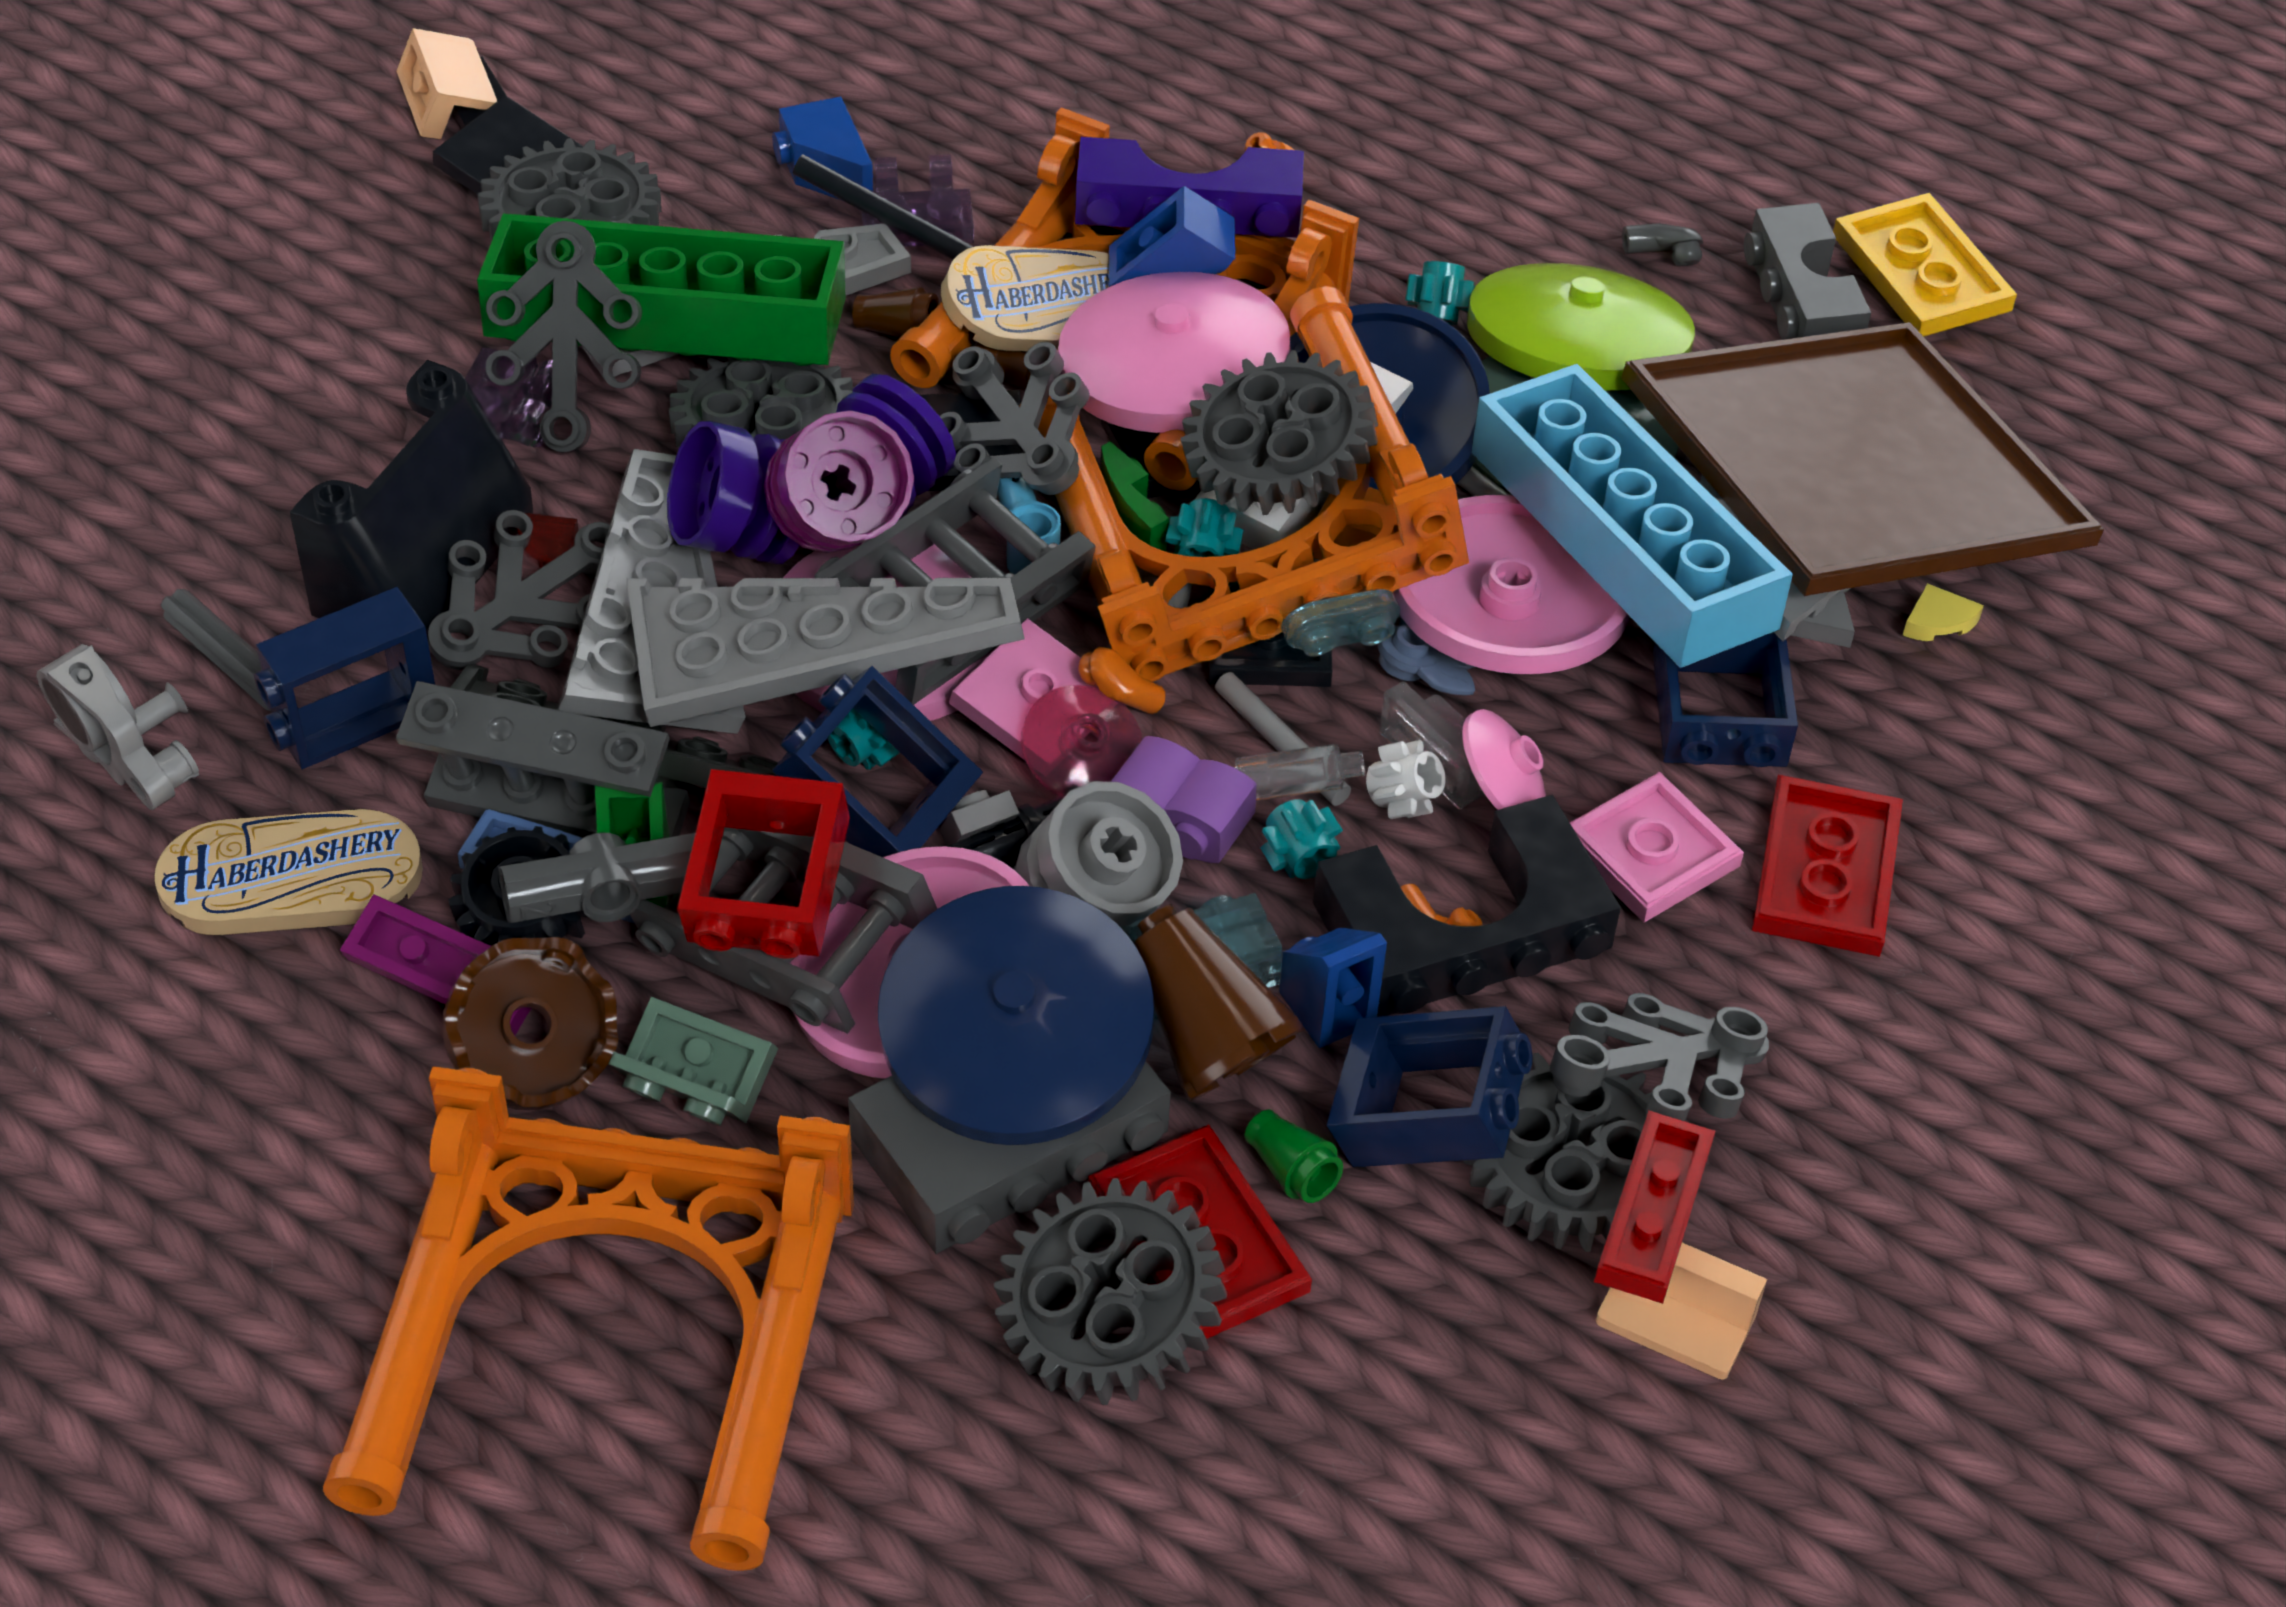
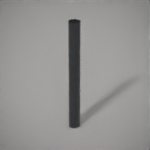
M804 154L800 156L793 169L794 175L952 260L964 250L975 247Z

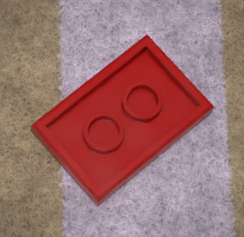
M1778 774L1774 788L1751 931L1880 957L1885 943L1903 799Z
M1209 1124L1088 1176V1182L1094 1188L1097 1197L1107 1195L1108 1187L1113 1178L1119 1179L1126 1196H1131L1141 1181L1147 1182L1153 1195V1203L1161 1194L1170 1190L1173 1192L1179 1206L1178 1211L1191 1205L1195 1209L1200 1221L1199 1227H1209L1216 1243L1212 1250L1219 1252L1225 1267V1271L1216 1277L1222 1279L1227 1292V1298L1211 1302L1217 1307L1222 1322L1220 1326L1199 1327L1206 1339L1311 1292V1276ZM1157 1271L1146 1280V1283L1148 1285L1162 1283L1173 1271Z

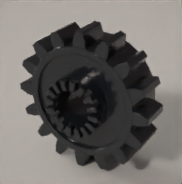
M535 826L532 831L516 830L515 827H510L506 833L493 838L486 836L482 838L483 844L472 854L465 852L461 857L465 866L463 872L451 875L450 882L455 896L448 900L460 933L490 946L510 938H563L566 934L582 938L585 935L581 917L588 916L584 914L583 910L508 923L503 906L498 867L569 855L571 850L567 836L562 833L553 838L544 834L542 827Z

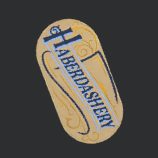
M992 245L971 247L961 252L952 261L941 284L942 303L951 321L960 330L964 325L969 331L975 333L973 340L986 347L1006 351H1028L1035 344L1050 342L1058 351L1061 331L1069 317L1085 301L1109 287V254L1092 250Z
M342 810L225 819L195 826L176 837L165 848L155 868V885L162 908L170 917L172 914L174 918L181 920L183 927L205 935H228L356 924L373 894L393 903L402 900L406 894L409 899L420 884L423 866L416 836L401 820L387 813L375 810Z

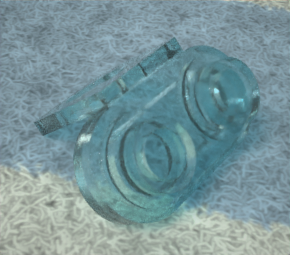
M1386 589L1313 601L1293 610L1283 620L1281 630L1287 644L1293 648L1304 650L1307 656L1323 655L1335 647L1358 642L1364 645H1376L1389 639L1394 634V623L1400 614V607L1394 593Z

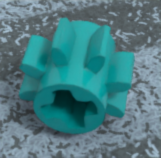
M1425 261L1422 275L1409 274L1405 301H1408V305L1417 306V309L1428 312L1449 325H1456L1458 323L1459 311L1468 312L1470 297L1475 288L1474 281L1464 280V266L1449 262Z
M1199 498L1192 501L1189 505L1181 504L1179 517H1170L1165 542L1174 544V554L1194 557L1233 555L1240 552L1244 530L1234 527L1236 513L1231 512L1225 504L1220 505L1217 503V500L1211 498Z
M854 708L828 736V741L834 752L843 762L850 766H857L862 762L867 770H870L875 765L882 767L900 753Z
M1294 799L1279 805L1270 813L1266 820V827L1262 829V833L1268 842L1264 843L1260 849L1274 872L1284 868L1290 878L1296 876L1301 879L1316 877L1317 862L1337 856V851L1340 850L1341 846L1335 836L1340 834L1343 829L1329 807L1319 810L1313 800L1306 802L1301 799Z

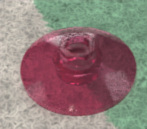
M1084 685L1063 686L1044 694L1028 712L1021 732L1022 752L1027 766L1034 777L1047 790L1057 796H1062L1064 788L1074 783L1083 786L1092 781L1111 782L1143 740L1137 721L1123 703L1111 700L1100 689ZM1080 728L1092 732L1097 737L1098 742L1085 740L1080 733Z

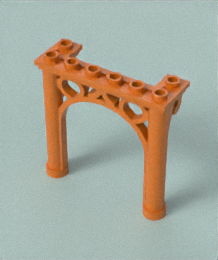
M1062 107L1056 112L1055 136L1046 145L1038 165L1037 178L1042 180V183L1017 221L994 246L1092 250L1109 254V245L1123 234L1098 236L1090 228L1095 225L1075 224L1080 138H1109L1110 125ZM1308 199L1303 206L1301 233L1296 241L1286 237L1235 234V260L1231 262L1225 271L1215 275L1235 280L1247 279L1268 287L1259 291L1268 296L1282 311L1287 320L1291 337L1296 333V330L1291 322L1290 312L1293 304L1304 293L1318 287H1333L1342 292L1349 304L1359 218ZM1108 226L1124 233L1130 229V227ZM1067 232L1072 233L1073 238L1060 240ZM941 302L918 327L908 329L895 342L890 351L892 365L896 372L909 384L918 388H931L953 366L955 357L975 342L973 340L975 333L969 331L964 325L960 330L951 321ZM1179 429L1159 433L1147 447L1144 453V462L1148 472L1158 483L1171 490L1183 491L1191 488L1198 480V477L1192 478L1181 442V437L1185 436V432Z
M1318 287L1304 293L1293 304L1290 319L1309 357L1315 352L1320 353L1323 368L1329 363L1339 360L1341 361L1343 374L1356 371L1360 386H1368L1378 426L1375 427L1378 442L1377 445L1368 447L1371 458L1369 464H1355L1358 479L1356 481L1346 480L1340 494L1319 516L1295 533L1279 541L1251 551L1215 557L1173 554L1143 542L1130 532L1120 518L1078 415L1070 443H1072L1078 453L1079 474L1075 482L1068 489L1055 494V497L1071 536L1080 531L1096 545L1089 581L1099 604L1098 610L1110 647L1116 650L1141 678L1154 682L1164 675L1202 661L1216 659L1229 651L1259 640L1273 638L1286 630L1316 619L1330 617L1340 610L1376 597L1387 596L1397 589L1433 576L1444 575L1454 568L1469 563L1455 483L1451 476L1443 478L1442 474L1428 478L1423 461L1415 445L1409 442L1351 325L1353 320L1352 311L1342 292L1336 288ZM1050 395L1038 427V431L1044 438L1047 435L1057 408ZM1371 477H1373L1386 506L1377 501L1363 500ZM1346 525H1374L1381 529L1373 539L1361 542L1355 546L1346 547L1334 543L1335 538ZM1320 548L1323 560L1314 563L1312 553ZM1136 566L1159 576L1153 586H1150L1148 582L1142 583ZM1238 581L1241 590L1231 593L1229 582ZM1187 583L1209 586L1215 589L1214 593L1207 600L1195 603L1190 607L1174 608L1168 605L1169 600Z
M432 1066L429 1082L437 1119L431 1138L429 1163L430 1171L435 1173L343 1452L335 1455L331 1461L323 1485L325 1496L340 1508L361 1515L381 1516L394 1511L456 1316L468 1293L490 1270L523 1250L555 1239L590 1234L630 1236L663 1244L696 1260L721 1281L739 1309L744 1329L742 1345L699 1513L697 1514L690 1540V1549L703 1562L721 1569L745 1571L757 1568L764 1560L770 1535V1529L765 1519L837 1223H842L843 1215L852 1216L854 1208L850 1125L833 1123L821 1117L802 1119L780 1115L777 1125L779 1155L768 1154L760 1149L751 1147L731 1149L699 1144L687 1138L667 1140L632 1135L627 1131L617 1128L597 1130L563 1125L556 1120L547 1118L527 1120L509 1117L502 1076L487 1074L475 1068L456 1070ZM525 1183H534L539 1186L548 1185L562 1193L559 1200L551 1207L529 1216L524 1215L504 1201L505 1196L511 1189ZM577 1185L608 1190L603 1193L588 1194V1204L579 1205ZM660 1197L690 1201L691 1204L687 1209L688 1223L679 1220L677 1206L665 1203ZM483 1210L489 1211L493 1222L500 1229L491 1233L471 1248ZM721 1212L748 1214L754 1216L762 1223L760 1229L752 1236L720 1244L703 1228L709 1218ZM771 1253L759 1299L742 1267L759 1262Z

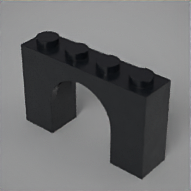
M1553 794L1494 812L1488 853L1514 896L1518 907L1505 918L1491 924L1467 927L1450 925L1437 921L1419 911L1403 893L1377 845L1317 862L1313 904L1328 932L1340 927L1381 933L1387 941L1377 1017L1388 1016L1398 1012L1411 1013L1434 1001L1458 994L1471 995L1488 985L1518 976L1531 977L1540 973L1545 968L1574 959H1591L1601 954L1604 950L1612 948L1621 907Z

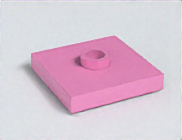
M1027 618L1021 624L1025 639L999 645L952 691L949 704L1047 776L1119 702L1106 697L1097 685L1090 686L1086 684L1078 672L1081 657Z
M1661 772L1570 822L1609 889L1644 923L1739 868L1744 854L1728 836Z

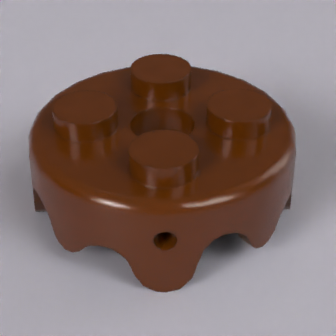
M548 937L502 940L476 957L462 971L449 992L443 1012V1038L448 1057L456 1070L475 1068L487 1074L502 1076L507 1108L514 1110H541L560 1105L585 1090L606 1068L613 1052L616 1051L618 1045L617 1002L614 989L587 961L583 950L576 943L568 939ZM529 1007L542 1013L547 1022L545 1038L534 1044L518 1040L510 1027V1020L514 1011Z

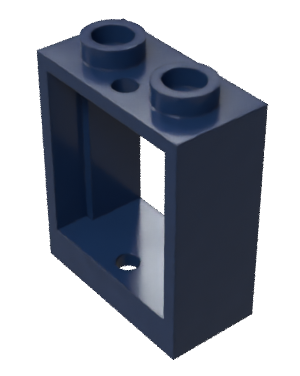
M398 586L256 644L262 671L254 673V680L262 700L272 712L264 716L267 732L278 751L288 748L301 770L399 729L416 682L420 681L435 685L425 625ZM385 650L388 666L387 672L303 707H297L294 687Z
M1772 632L1682 668L1656 643L1654 644L1653 661L1663 763L1745 765L1754 767L1788 766L1798 722L1787 639L1782 641ZM1678 671L1761 674L1766 718L1682 715Z
M873 666L854 679H851L844 673L832 683L818 700L825 707V710L814 722L805 717L788 733L780 743V746L787 753L772 769L777 776L839 783L811 756L854 708L930 781L890 830L844 788L850 816L845 840L849 844L880 857L921 848L983 773L973 761Z
M1506 1006L1359 1018L1356 1020L1327 1127L1352 1167L1504 1158L1510 1130L1517 1126L1519 1120L1518 1097L1524 1074L1530 1072L1532 1066L1530 1040L1525 1033L1520 1032ZM1481 1066L1471 1107L1392 1113L1403 1072Z

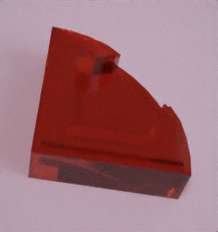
M525 513L533 524L530 542L525 550L538 561L540 568L573 547L575 536L579 531L577 519ZM518 529V535L523 534L521 530Z

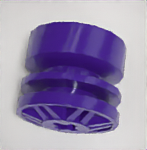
M872 373L862 379L853 388V392L838 403L836 412L851 410L875 416L896 431L910 453L914 483L910 503L901 515L902 517L914 505L916 495H921L934 486L935 480L945 475L953 467L956 451L952 436L943 420L924 398L908 385L888 375ZM833 474L820 480L828 486L826 496L830 499L843 493V491L835 487L837 477Z
M700 421L682 442L670 475L667 493V520L671 536L682 546L711 552L725 553L730 549L736 557L756 558L757 561L769 564H783L791 558L800 545L781 532L768 512L764 491L768 462L786 439H778L770 434H757L753 438L743 428L712 421Z

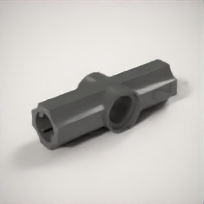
M595 833L576 842L571 848L569 855L498 867L499 882L508 923L583 910L584 914L592 920L613 922L625 918L634 912L640 904V900L681 893L695 833L627 845L618 835Z

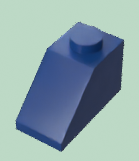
M841 96L779 108L780 131L772 133L773 148L778 164H787L796 185L838 199L793 174V169L798 159L804 154L873 191L872 161Z
M1183 186L1109 245V287L1132 278L1156 273L1201 272L1217 274L1225 271L1231 262L1235 260V218Z
M1340 927L1319 937H1306L1295 943L1290 949L1283 951L1279 993L1299 1018L1318 1048L1353 1034L1357 1019L1377 1017L1387 941L1381 933Z

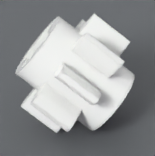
M1421 740L1408 743L1400 741L1378 747L1382 761L1374 762L1369 766L1366 776L1367 790L1372 801L1379 807L1388 808V818L1390 819L1406 816L1411 818L1431 814L1433 806L1430 799L1438 797L1443 792L1445 786V771L1440 759L1434 753L1424 751L1423 741Z

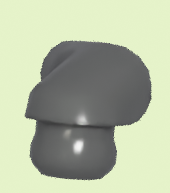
M1664 223L1630 225L1623 228L1622 245L1626 254L1672 250V261L1678 266L1694 265L1699 263L1702 258L1700 245L1703 244V239L1693 228Z

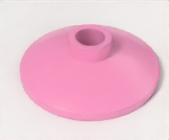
M1480 709L1468 715L1462 728L1464 751L1477 783L1494 807L1500 810L1545 797V788L1540 769L1543 768V757L1535 742L1526 735L1520 736L1509 723L1492 711Z

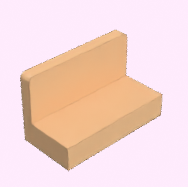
M412 28L396 72L420 136L441 139L454 105L487 110L497 102V99L472 39Z
M1682 1243L1663 1304L1610 1287L1598 1310L1596 1323L1604 1329L1723 1380L1728 1377L1756 1318L1767 1279Z

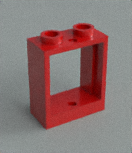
M711 769L677 908L687 942L696 943L712 951H726L732 947L762 950L770 956L782 959H791L798 955L820 957L850 820L843 783ZM725 827L814 837L799 907L708 897Z

